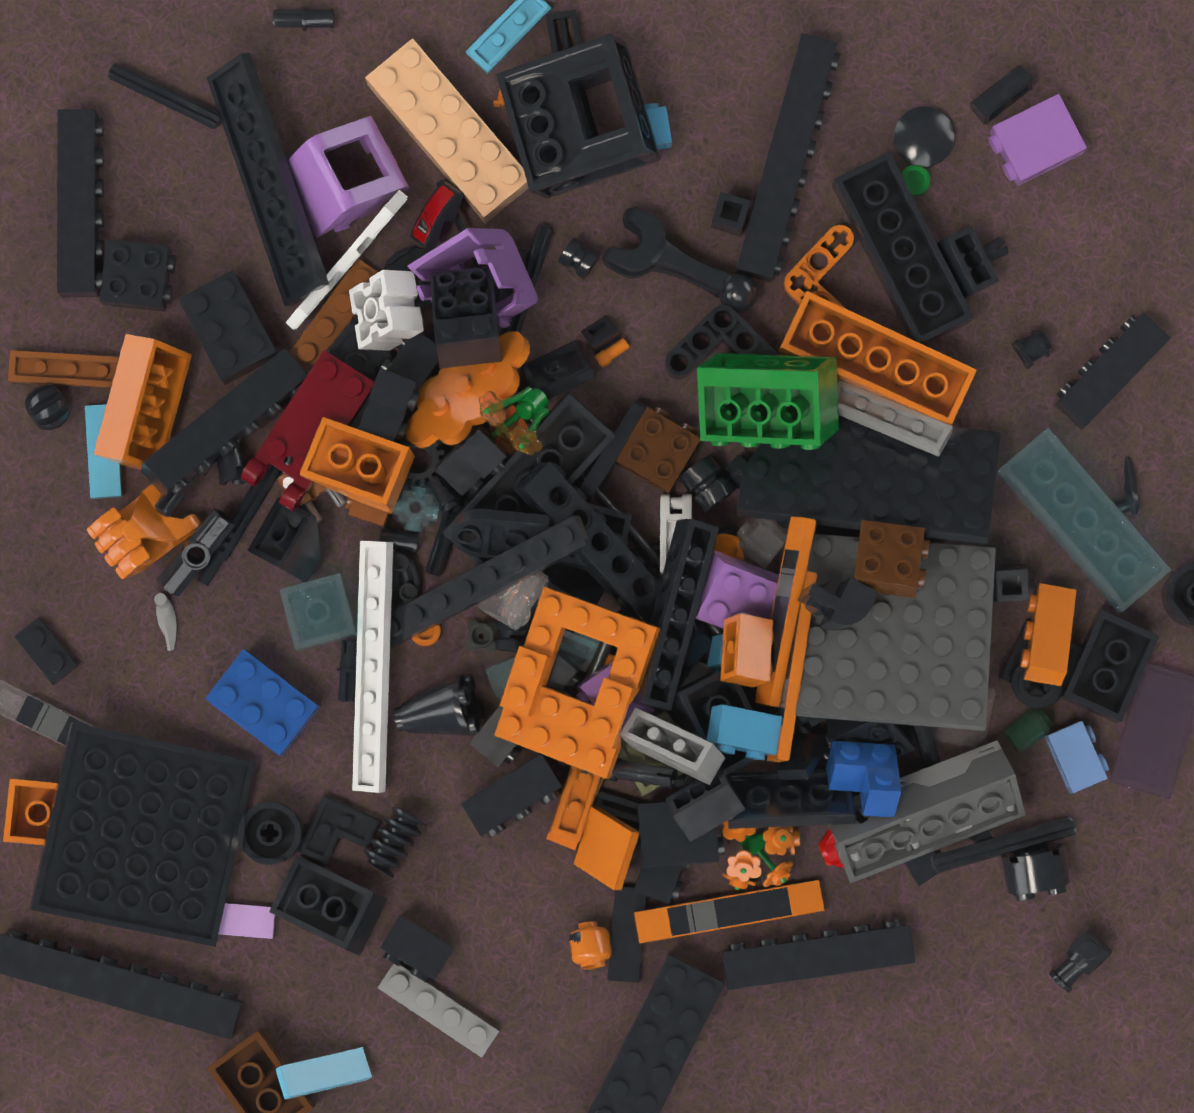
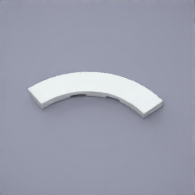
M398 190L364 232L326 275L329 285L311 292L287 320L286 324L293 330L297 329L310 315L324 296L336 285L406 202L407 196L401 190Z

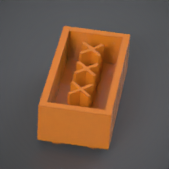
M129 334L125 335L99 436L96 441L94 455L141 470L143 462L170 439L192 354L156 339Z

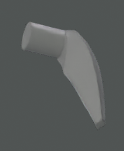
M159 592L154 598L156 616L159 627L166 639L167 650L172 651L176 641V615L170 600L163 593Z

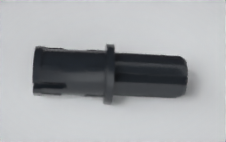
M303 6L302 9H275L273 11V25L276 28H302L303 31H306V28L334 29V9H306V6Z
M341 640L340 668H337V671H340L338 700L341 702H355L357 641Z

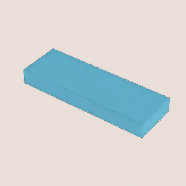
M516 0L466 50V54L482 70L489 74L552 10V7L544 0Z
M107 404L85 406L91 499L123 497L121 464L94 455L96 441Z
M363 1047L279 1066L276 1069L284 1099L366 1081L372 1077Z

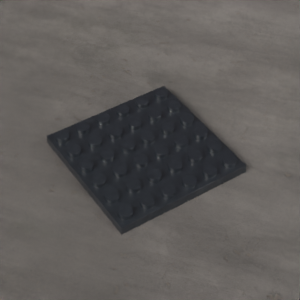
M71 722L29 910L216 947L239 841L238 827L245 813L255 762Z

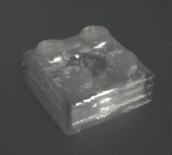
M539 572L476 606L510 628L518 630L529 621L531 608L536 600L540 599L543 587H547L548 576Z

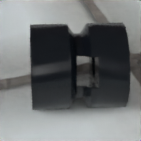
M711 454L697 462L679 477L689 492L696 493L694 500L704 513L717 506L737 490L727 476H720L721 467Z

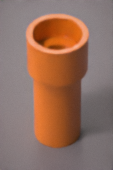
M622 338L606 350L597 353L594 357L601 368H604L630 347L625 339Z

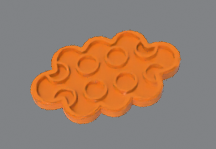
M507 332L500 336L502 362L441 368L438 376L426 380L418 390L420 392L416 404L418 410L407 422L406 439L418 448L429 447L438 439L444 444L454 445L467 437L473 425H480L488 421L494 412L484 414V409L516 393L520 382L517 369L528 358L530 353L529 341L519 332Z

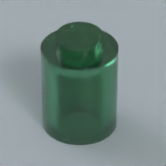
M1030 708L1001 731L1012 747L1022 755L1051 732L1048 727L1051 721L1043 710L1035 711L1033 708Z

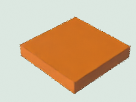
M591 807L573 864L609 888L622 890L640 832L604 809Z

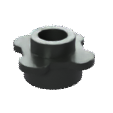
M477 620L470 621L467 625L469 638L465 641L467 649L471 651L476 648L484 649L488 653L494 651L496 645L494 643V634L498 631L497 625L494 622L484 624L478 623ZM480 633L484 634L483 639H479L478 636Z

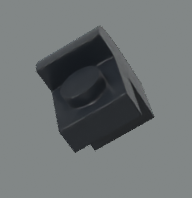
M850 577L839 584L835 595L815 584H811L802 590L798 601L805 604V608L809 612L819 616L824 615L819 627L837 631L862 620L870 611L878 592Z

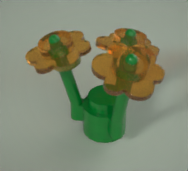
M527 386L520 393L504 400L497 399L495 393L490 390L479 398L480 415L490 424L488 430L496 441H503L505 444L510 443L517 451L533 455L535 451H541L543 444L537 439L535 431L542 419L549 414L547 409L549 401L541 390L537 388L531 389ZM518 401L516 406L517 412L506 420V413L503 408ZM521 417L525 420L534 419L528 430L518 425L515 426L513 431L508 432V428Z

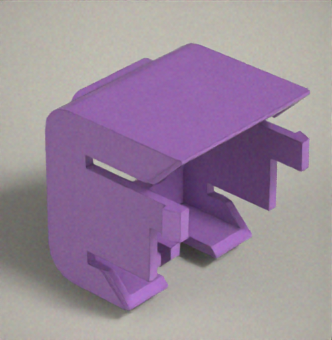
M372 116L311 137L287 161L306 213L307 221L316 238L332 229L335 232L350 228L349 224L351 222L375 213L398 190L405 193L409 189L390 148L382 137ZM359 140L366 154L372 153L384 177L349 190H344L324 153Z
M465 229L407 266L422 281H430V273L465 269V262L474 256L478 264H488L498 288H513L515 293L496 304L499 332L501 327L507 328L510 326L511 318L533 306L538 301L537 293L517 247L509 233L503 229ZM495 246L496 250H489L487 248ZM418 285L416 289L421 300H431L432 302L431 285Z

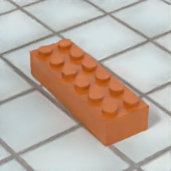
M806 291L778 351L783 355L836 357L837 380L845 381L948 425H952L977 371L966 364Z

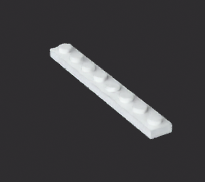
M360 541L353 791L381 793L385 792L393 542Z

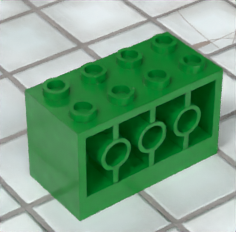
M717 353L697 367L700 441H711V445L725 446L730 444V442H739L742 447H756L763 443L771 444L772 448L777 449L787 448L790 445H801V449L814 450L820 448L823 443L839 430L836 357Z

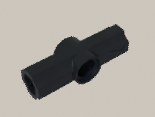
M214 507L196 531L184 541L183 547L158 577L157 582L170 594L179 597L200 569L208 564L211 555L236 525L229 515ZM192 547H200L205 553L201 557H193L188 553V550Z

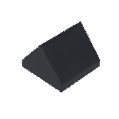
M607 315L581 331L595 355L621 339L618 328Z

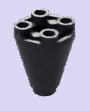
M471 673L465 675L457 674L403 702L400 707H396L394 709V719L398 730L415 734L472 736L479 733V720L485 718L483 703L476 700L474 692L476 684Z

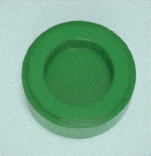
M910 165L901 173L912 197L921 196L927 191L930 185V175L924 167Z

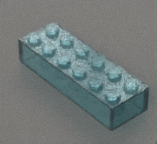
M1049 428L1044 430L997 471L1000 477L1118 613L1127 609L1171 571L1167 564Z

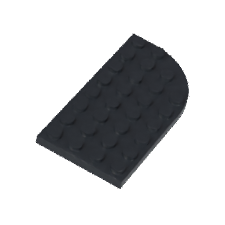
M838 415L839 430L823 443L820 448L804 450L801 449V445H790L787 448L777 449L772 448L771 444L762 443L752 454L743 473L737 504V516L790 522L791 516L816 520V525L860 530L861 521L866 520L925 528L924 537L988 544L1001 432L953 427L952 435L938 457Z

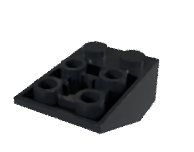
M489 266L430 273L435 346L439 368L502 362L494 279Z

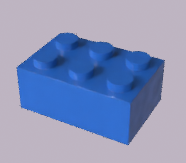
M244 649L205 698L282 757L321 708Z

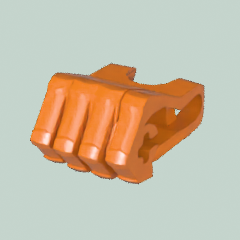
M153 484L144 489L138 498L121 511L113 507L87 528L89 535L93 539L99 538L95 542L96 548L102 554L109 551L104 556L106 562L111 567L119 565L115 570L121 579L138 575L184 542L202 523L196 514H190L183 519L165 517L156 511L155 504L162 494Z

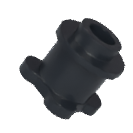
M1032 330L1031 335L1022 341L1017 339L1012 343L1013 349L1027 370L1034 365L1033 362L1041 357H1049V349L1052 348L1047 336L1043 332L1038 334L1035 330Z

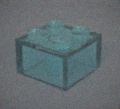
M340 573L279 589L296 651L300 652L357 636V627L344 578Z

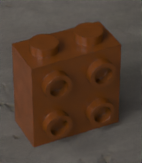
M647 407L617 457L615 464L664 493L670 494L698 447L700 438L696 436L698 431L690 425L682 422L681 426L670 421L671 415L663 409L655 407L652 410Z
M862 520L854 579L880 594L916 598L917 588H924L926 569H920L921 558L927 559L930 542V540L924 539L925 528Z

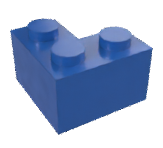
M833 741L826 765L829 790L860 792L864 816L894 817L901 795L895 745Z

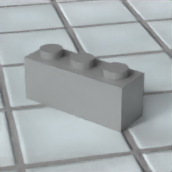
M638 708L634 709L620 733L621 737L633 749L708 785L712 782L725 759L724 755L713 743Z

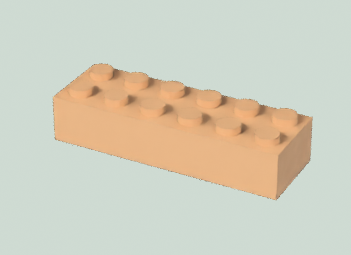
M413 38L365 77L370 89L448 181L464 193L463 198L485 224L529 188L523 167Z

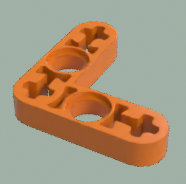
M836 225L829 229L785 277L784 290L799 306L802 301L801 298L804 297L805 293L799 288L795 291L791 289L792 281L790 279L792 277L795 279L804 278L803 286L808 291L813 286L816 289L813 294L824 297L828 301L845 308L819 282L852 247L854 235L850 228L845 225ZM845 233L847 235L845 239L847 245L839 244L833 250V253L837 254L836 258H833L829 250L821 247L823 243L828 248L835 239L832 234L841 235ZM814 254L824 255L828 262L826 268L822 270L814 269L810 265V258Z

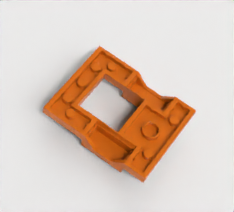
M543 587L524 646H519L500 703L503 710L494 736L603 778H611L621 748V728L629 705L640 691L661 628L558 590ZM565 629L618 647L608 678H603L595 705L546 687Z

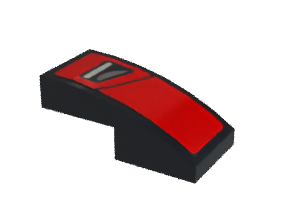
M443 182L422 208L410 237L424 248L435 249L444 221L455 222L464 193L450 183Z

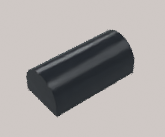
M1017 65L971 101L970 107L983 125H987L1031 90L1033 78L1022 66Z

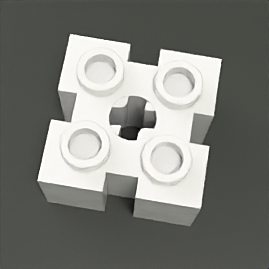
M382 270L369 278L370 283L362 282L349 290L352 313L358 315L359 321L355 325L358 349L389 351L402 344V338L410 339L424 331L420 307H415L414 304L418 291L412 271Z

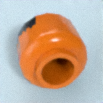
M595 921L578 924L579 929L573 931L569 936L572 961L580 965L581 969L604 967L605 961L609 960L612 956L609 931L606 928L597 927V922Z

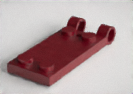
M323 350L254 458L245 466L241 479L255 487L263 479L270 465H273L294 479L283 492L279 503L291 511H295L314 483L300 476V471L322 417L351 426L368 400L375 382ZM287 457L293 458V463L291 465L285 464V459Z

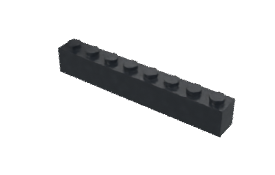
M805 33L801 34L735 273H743L752 278L770 283L773 275H780L784 258L778 256L781 245L787 247L792 229L787 228L789 216L796 217L800 199L795 198L797 187L804 188L809 171L803 169L805 158L812 159L817 141L811 140L814 128L820 130L825 112L820 111L819 108L822 99L828 100L833 82H829L827 79L830 70H837L841 53L835 52L838 42Z
M10 929L8 934H0V974L231 1040L235 1036L244 1001L237 999L239 994L220 989L219 994L207 991L208 985L200 982L190 981L189 985L178 983V976L160 972L159 977L147 974V967L130 963L129 968L117 965L118 959L105 955H100L99 960L87 957V950L70 946L69 951L57 948L58 942L45 938H40L39 942L27 939V933Z

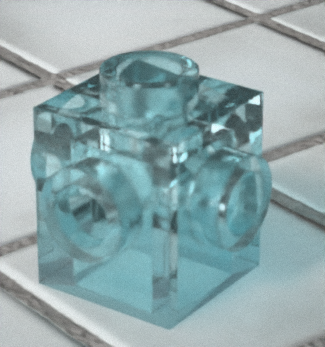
M411 486V491L403 490L402 497H399L393 515L398 516V522L404 525V530L422 533L423 528L430 529L431 523L437 522L440 504L435 503L436 498L434 495L429 494L430 489ZM418 502L421 504L422 508L419 513H412L410 511L412 503Z

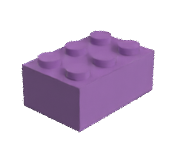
M713 550L695 618L720 628H724V619L739 613L771 619L779 575Z

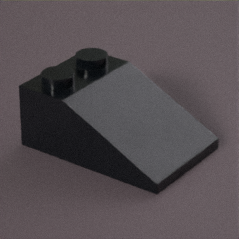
M296 855L269 912L360 956L387 898Z

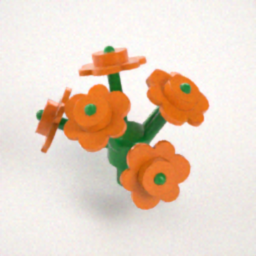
M728 820L723 823L725 826L723 828V836L728 840L735 838L743 848V850L737 852L736 856L731 855L728 857L727 873H723L722 876L730 879L729 885L734 886L736 890L740 888L747 890L748 884L756 886V882L749 880V878H757L761 875L760 858L772 871L763 882L764 887H768L771 884L779 886L786 882L790 877L793 863L791 861L783 862L776 866L763 851L765 845V850L768 854L774 855L777 853L780 856L786 853V848H789L791 855H794V846H800V839L802 838V835L799 834V828H793V826L768 827V830L764 831L763 834H759L756 830L757 828L728 829Z

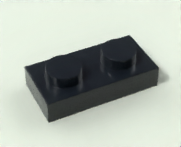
M40 617L14 636L52 685H56L78 667V664Z

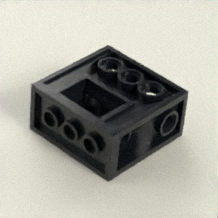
M612 33L496 74L531 193L548 199L661 160L628 45ZM613 81L626 127L599 136L585 90Z

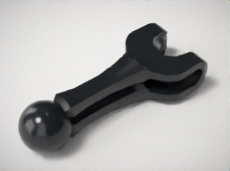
M636 208L625 210L622 216L623 225L638 236L640 245L636 249L629 251L617 247L607 249L602 257V261L607 268L629 279L640 278L653 271L685 280L719 298L722 305L730 306L737 313L745 312L753 307L758 297V288L750 276L743 273L729 275L728 272L714 269L692 259L665 239L663 225L657 217Z

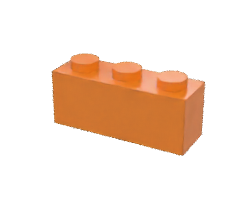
M1039 583L1036 593H1030L1027 612H1031L1032 616L1031 621L1026 622L1023 639L1028 640V648L1023 649L1020 660V667L1025 668L1024 680L1056 686L1062 685L1067 674L1077 590Z

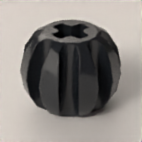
M42 384L34 387L27 394L24 401L25 409L36 426L42 430H54L61 427L70 415V407L60 390L52 384Z

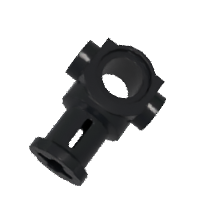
M1090 928L1066 952L1068 958L1056 970L1052 969L1049 975L1062 989L1069 993L1072 990L1071 986L1084 973L1090 975L1112 954L1113 950Z

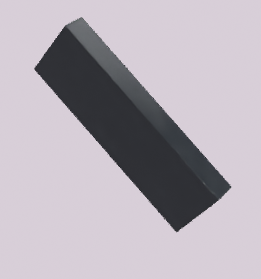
M622 887V890H615L611 932L612 956L609 959L607 980L639 983L642 943L639 944L634 912L645 910L646 896L633 892V887Z

